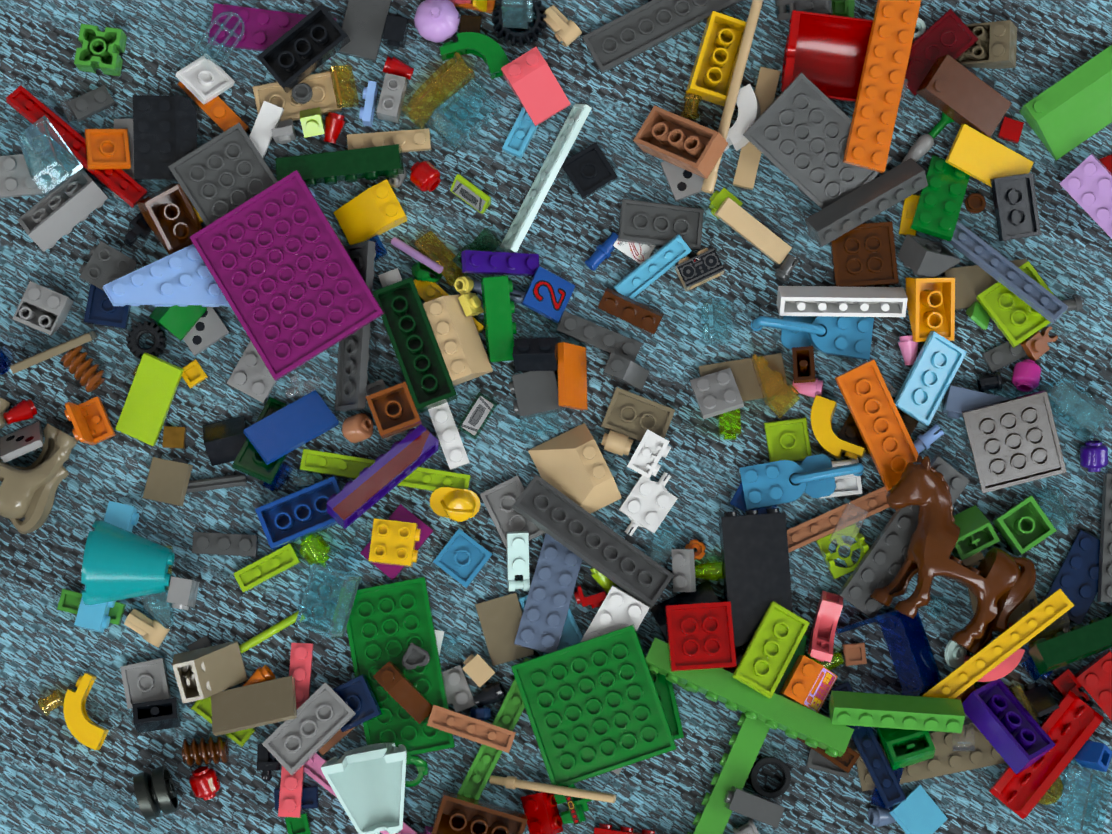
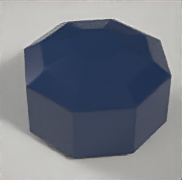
M473 708L470 710L472 718L481 721L491 718L490 708Z

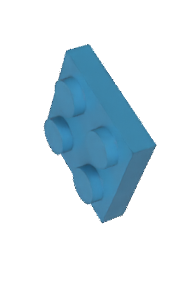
M458 529L434 559L433 563L467 588L493 554L462 530Z

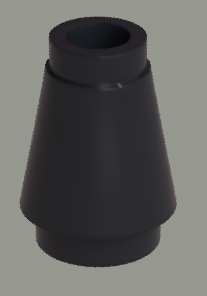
M492 681L474 695L473 700L479 708L502 701V698L506 697V692L500 681Z

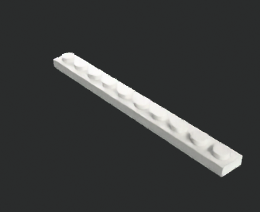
M398 268L378 275L382 287L402 281ZM448 402L428 409L449 469L453 470L469 464L468 456Z

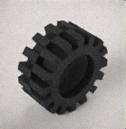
M144 321V323L138 322L137 326L133 325L131 327L132 330L128 331L129 337H126L127 347L137 358L141 359L145 352L155 357H159L160 353L163 354V349L167 345L165 344L167 338L164 335V331L155 323ZM146 333L154 336V344L148 349L141 348L139 345L140 337Z

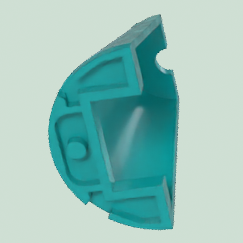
M96 520L92 524L95 530L89 531L81 574V583L86 586V590H82V598L85 605H95L166 592L167 586L169 587L171 580L168 567L173 565L175 558L172 549L103 520Z

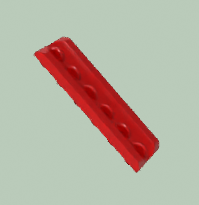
M1070 690L1059 701V708L1052 711L1040 725L1056 745L1034 764L1017 775L1008 765L989 789L992 795L1022 819L1028 816L1103 721L1104 717Z

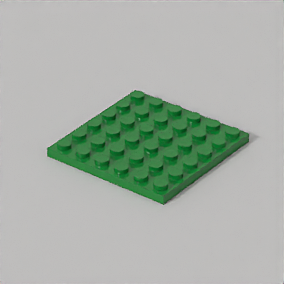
M634 624L511 666L552 785L567 786L677 749Z

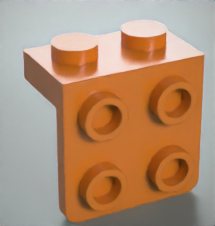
M97 396L79 405L71 402L65 403L66 409L64 412L67 419L72 421L74 426L72 432L77 441L80 440L82 443L93 446L116 435L100 397Z

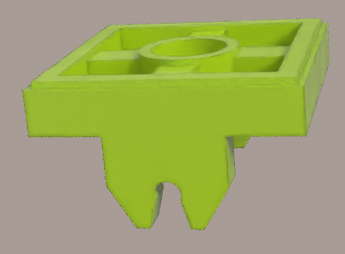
M855 523L816 540L833 579L854 571L869 550L864 536L859 533ZM841 536H850L857 542L849 545L843 542ZM835 539L837 543L836 551L831 554L829 551V545L831 544L832 540ZM844 545L850 549L848 557L842 558L838 554L840 546ZM860 548V557L853 564L851 559L852 553ZM837 558L844 560L847 567L837 566L834 560Z

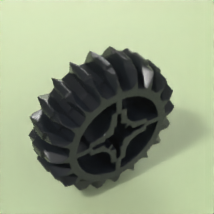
M501 0L502 4L496 3L497 9L492 12L495 16L492 18V23L495 24L493 29L494 31H499L497 33L499 38L504 37V43L511 40V46H515L517 41L519 46L523 47V41H526L530 46L531 38L537 41V34H544L542 29L547 27V23L543 21L546 18V14L543 13L546 9L545 7H540L542 5L541 0L536 2L535 0ZM523 5L526 7L523 9H519L516 6ZM508 10L511 19L508 20L507 25H504L503 16ZM534 12L537 19L531 28L528 19ZM516 17H519V18H522V17H523V21H521V20H519V19L516 21ZM516 29H521L524 32L517 33L513 31Z

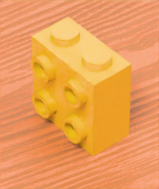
M374 518L368 561L371 563L413 567V562L417 563L418 550H415V543L420 541L421 529L417 528V523Z

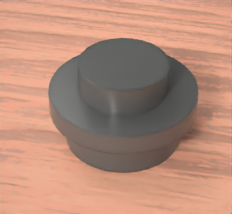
M299 83L293 87L292 97L295 102L305 104L311 100L313 92L308 84Z

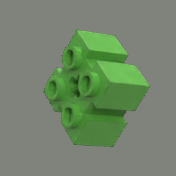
M81 24L78 40L82 44V48L76 49L74 60L76 67L79 71L96 73L97 68H99L103 74L120 76L123 60L119 56V52H125L127 36L123 30L106 27L105 32H101L98 26Z

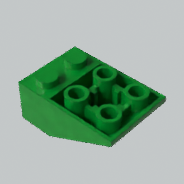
M875 727L892 770L934 757L936 749L928 731Z

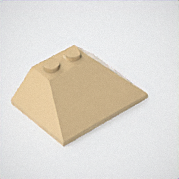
M585 423L528 450L541 478L590 514L622 499L606 461Z

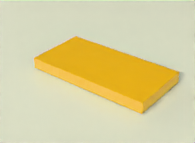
M966 124L961 125L945 160L946 163L992 187L991 179L1029 173L1034 163Z

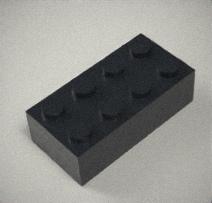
M320 4L259 54L257 58L284 91L288 93L295 85L299 84L348 44L350 39L325 7Z

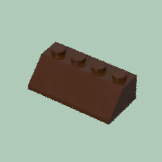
M443 790L431 834H523L528 819L526 814Z

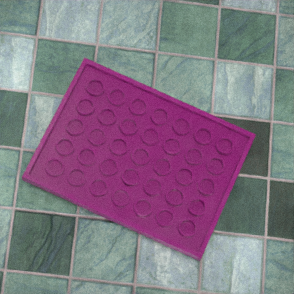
M297 170L190 236L195 248L275 381L384 314Z

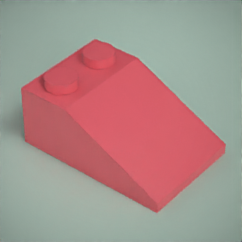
M534 47L501 68L505 80L535 126L571 105L537 47Z

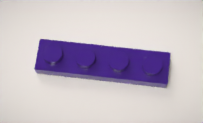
M473 250L461 252L462 273L534 276L537 267L540 266L539 254Z

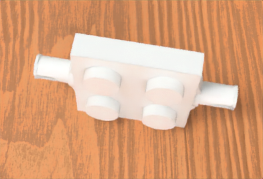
M664 472L658 482L651 481L641 475L619 508V511L625 514L631 521L624 531L626 534L632 537L638 526L646 528L653 534L656 532L678 499L665 488V485L671 478L670 475Z

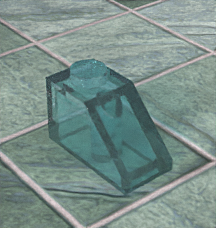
M168 586L166 592L140 596V601L144 602V608L166 629L174 626V608H172V603L166 602Z

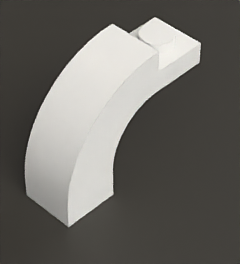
M751 84L739 90L736 101L738 117L735 124L728 131L726 139L728 145L724 151L729 149V146L732 144L736 151L744 147L749 140L743 134L760 117V105Z

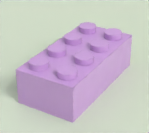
M1091 154L1059 184L1112 239V173L1094 154Z

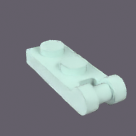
M528 531L506 532L508 592L515 591V589L529 591ZM515 575H522V580L515 581Z

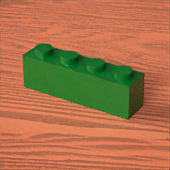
M508 276L481 278L489 362L513 360V334L517 332L516 323L512 322L511 314L515 313L514 301H510V292H513L512 280H508Z

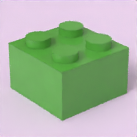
M1032 495L1026 497L992 521L1016 556L1024 554L1057 531Z

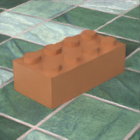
M655 105L633 140L642 151L705 179L709 177L728 145V142L719 132Z

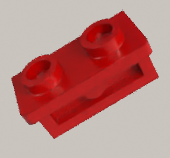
M539 792L521 797L524 813L528 819L527 825L530 834H557L563 832V822L559 815L554 794Z

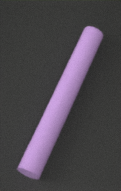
M394 237L391 240L393 246L438 274L443 271V266L398 238Z

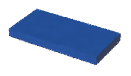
M314 390L244 429V434L266 465L339 425V421L317 391Z

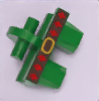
M573 783V784H570V785H567V786H564V787L576 788L574 783ZM554 794L557 804L567 802L569 810L561 812L564 824L574 823L576 825L586 820L584 812L589 811L587 802L592 800Z

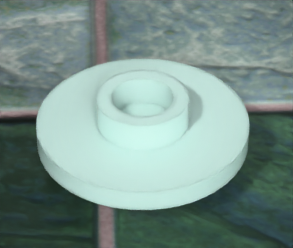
M950 640L945 648V661L948 666L957 668L963 664L967 650Z

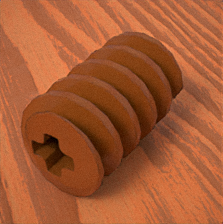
M80 345L68 351L62 357L61 362H63L65 368H69L71 374H75L74 378L80 380L81 386H86L85 390L89 393L105 381V378H102L105 371L97 372L98 364L91 366L94 359L89 358L86 360L88 352L80 353L83 348Z

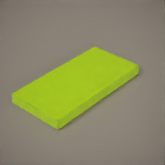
M143 353L115 430L155 446L184 369L149 353Z
M772 601L732 677L767 698H772L810 622Z

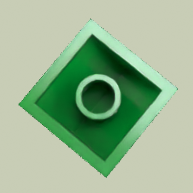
M202 305L156 307L149 317L182 341L205 313L207 307H202Z

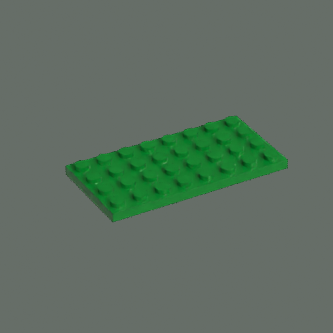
M425 577L341 593L355 678L363 674L366 675L382 712L381 715L363 723L367 745L395 743V747H398L399 744H402L406 747L407 756L455 747L453 734L427 726L430 715L419 724L373 677L389 661L393 662L432 706L436 705L449 710ZM411 643L421 647L430 654V662L426 666H417L415 669H406L403 666V656Z

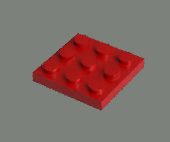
M731 601L665 606L671 672L737 667Z

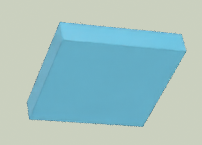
M921 785L915 787L906 796L907 799L898 803L889 812L906 834H933L948 819Z

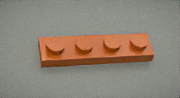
M181 82L177 84L224 132L239 122L245 132L250 129L219 96L203 105Z

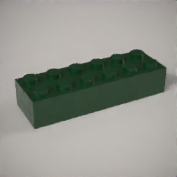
M410 277L373 291L372 293L384 312L381 317L417 412L420 413L457 399L456 391L413 278Z

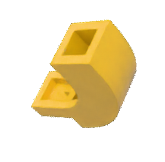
M816 395L811 409V426L818 443L835 458L840 459L842 452H845L844 456L857 460V457L863 459L865 448L841 440L832 430V419L837 403Z
M84 673L76 682V691L67 689L63 704L64 718L69 731L80 743L91 749L100 750L109 730L95 724L86 712V699L97 676Z

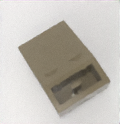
M1011 20L965 24L978 38V41L956 60L964 67L1016 68L1017 27Z
M238 640L174 654L172 666L182 703L205 699L248 680Z

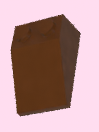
M179 183L170 184L137 202L145 221L169 255L192 245L193 242L190 236L203 229Z

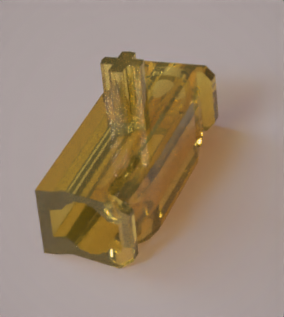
M455 52L454 59H450L442 64L417 89L408 105L401 107L402 112L420 129H424V124L438 116L475 78L474 71L466 65L461 55Z

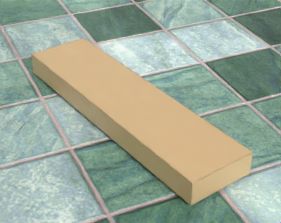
M729 197L724 200L714 214L778 265L782 263L792 249L791 246Z

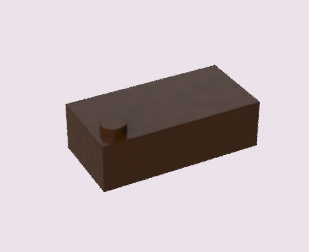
M948 54L937 58L916 91L960 126L966 124L987 137H991L1012 104Z

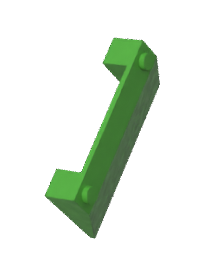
M1112 45L1033 98L1019 111L1056 161L1112 123Z

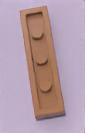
M433 705L427 726L507 753L510 752L516 732Z

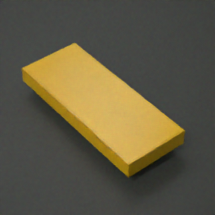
M911 195L904 199L899 234L916 236V230L910 229L920 196Z

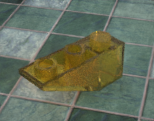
M754 354L751 361L764 402L781 419L799 401V392L792 385L787 386L782 381L784 377L777 370L772 371L767 366L769 363L763 356L760 355L758 357Z

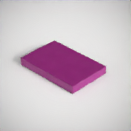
M401 504L388 519L417 523V528L421 529L420 541L415 543V550H419L433 533L431 528ZM371 540L360 553L367 560H369ZM372 563L392 580L405 567Z

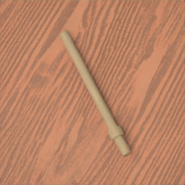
M491 775L489 780L490 784L505 786L506 789L515 790L520 788L615 803L616 801L615 794L520 780L515 776L501 777Z

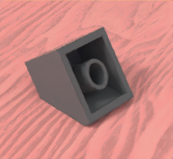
M910 234L906 235L897 255L903 261L905 267L912 269L913 274L921 278L925 276L934 278L957 265L961 260L941 242Z

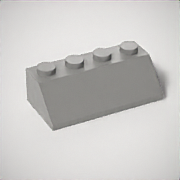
M80 167L17 221L28 236L45 252L47 249L55 246L62 236L69 234L79 222L86 220L92 211L100 208L108 197L84 169Z

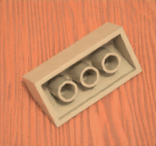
M461 294L441 296L423 303L453 386L493 372L472 316L466 317L458 297Z

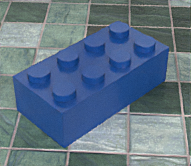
M335 476L255 509L271 549H279L289 543L291 544L338 524L327 513L326 505L328 499L333 494H338L342 491Z

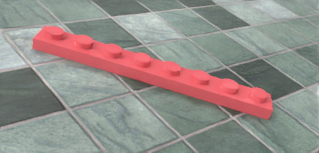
M291 643L289 676L292 675L295 678L296 710L310 697L314 646L311 643ZM305 764L293 776L282 766L278 817L301 818Z

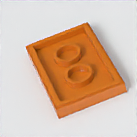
M560 342L557 344L558 405L577 410H588L586 347Z

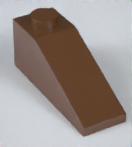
M389 661L373 676L419 724L431 714L433 706L393 662Z

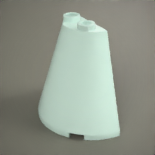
M378 743L358 747L344 752V755L338 760L337 757L329 759L321 766L322 773L358 834H380V831H388L389 834H395L403 829L407 751L404 745L399 744L398 747H395V743Z

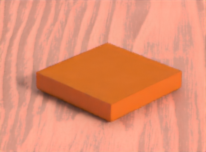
M85 129L88 169L131 168L127 129Z

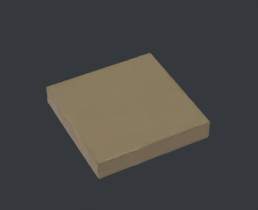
M153 457L142 498L183 507L193 465Z

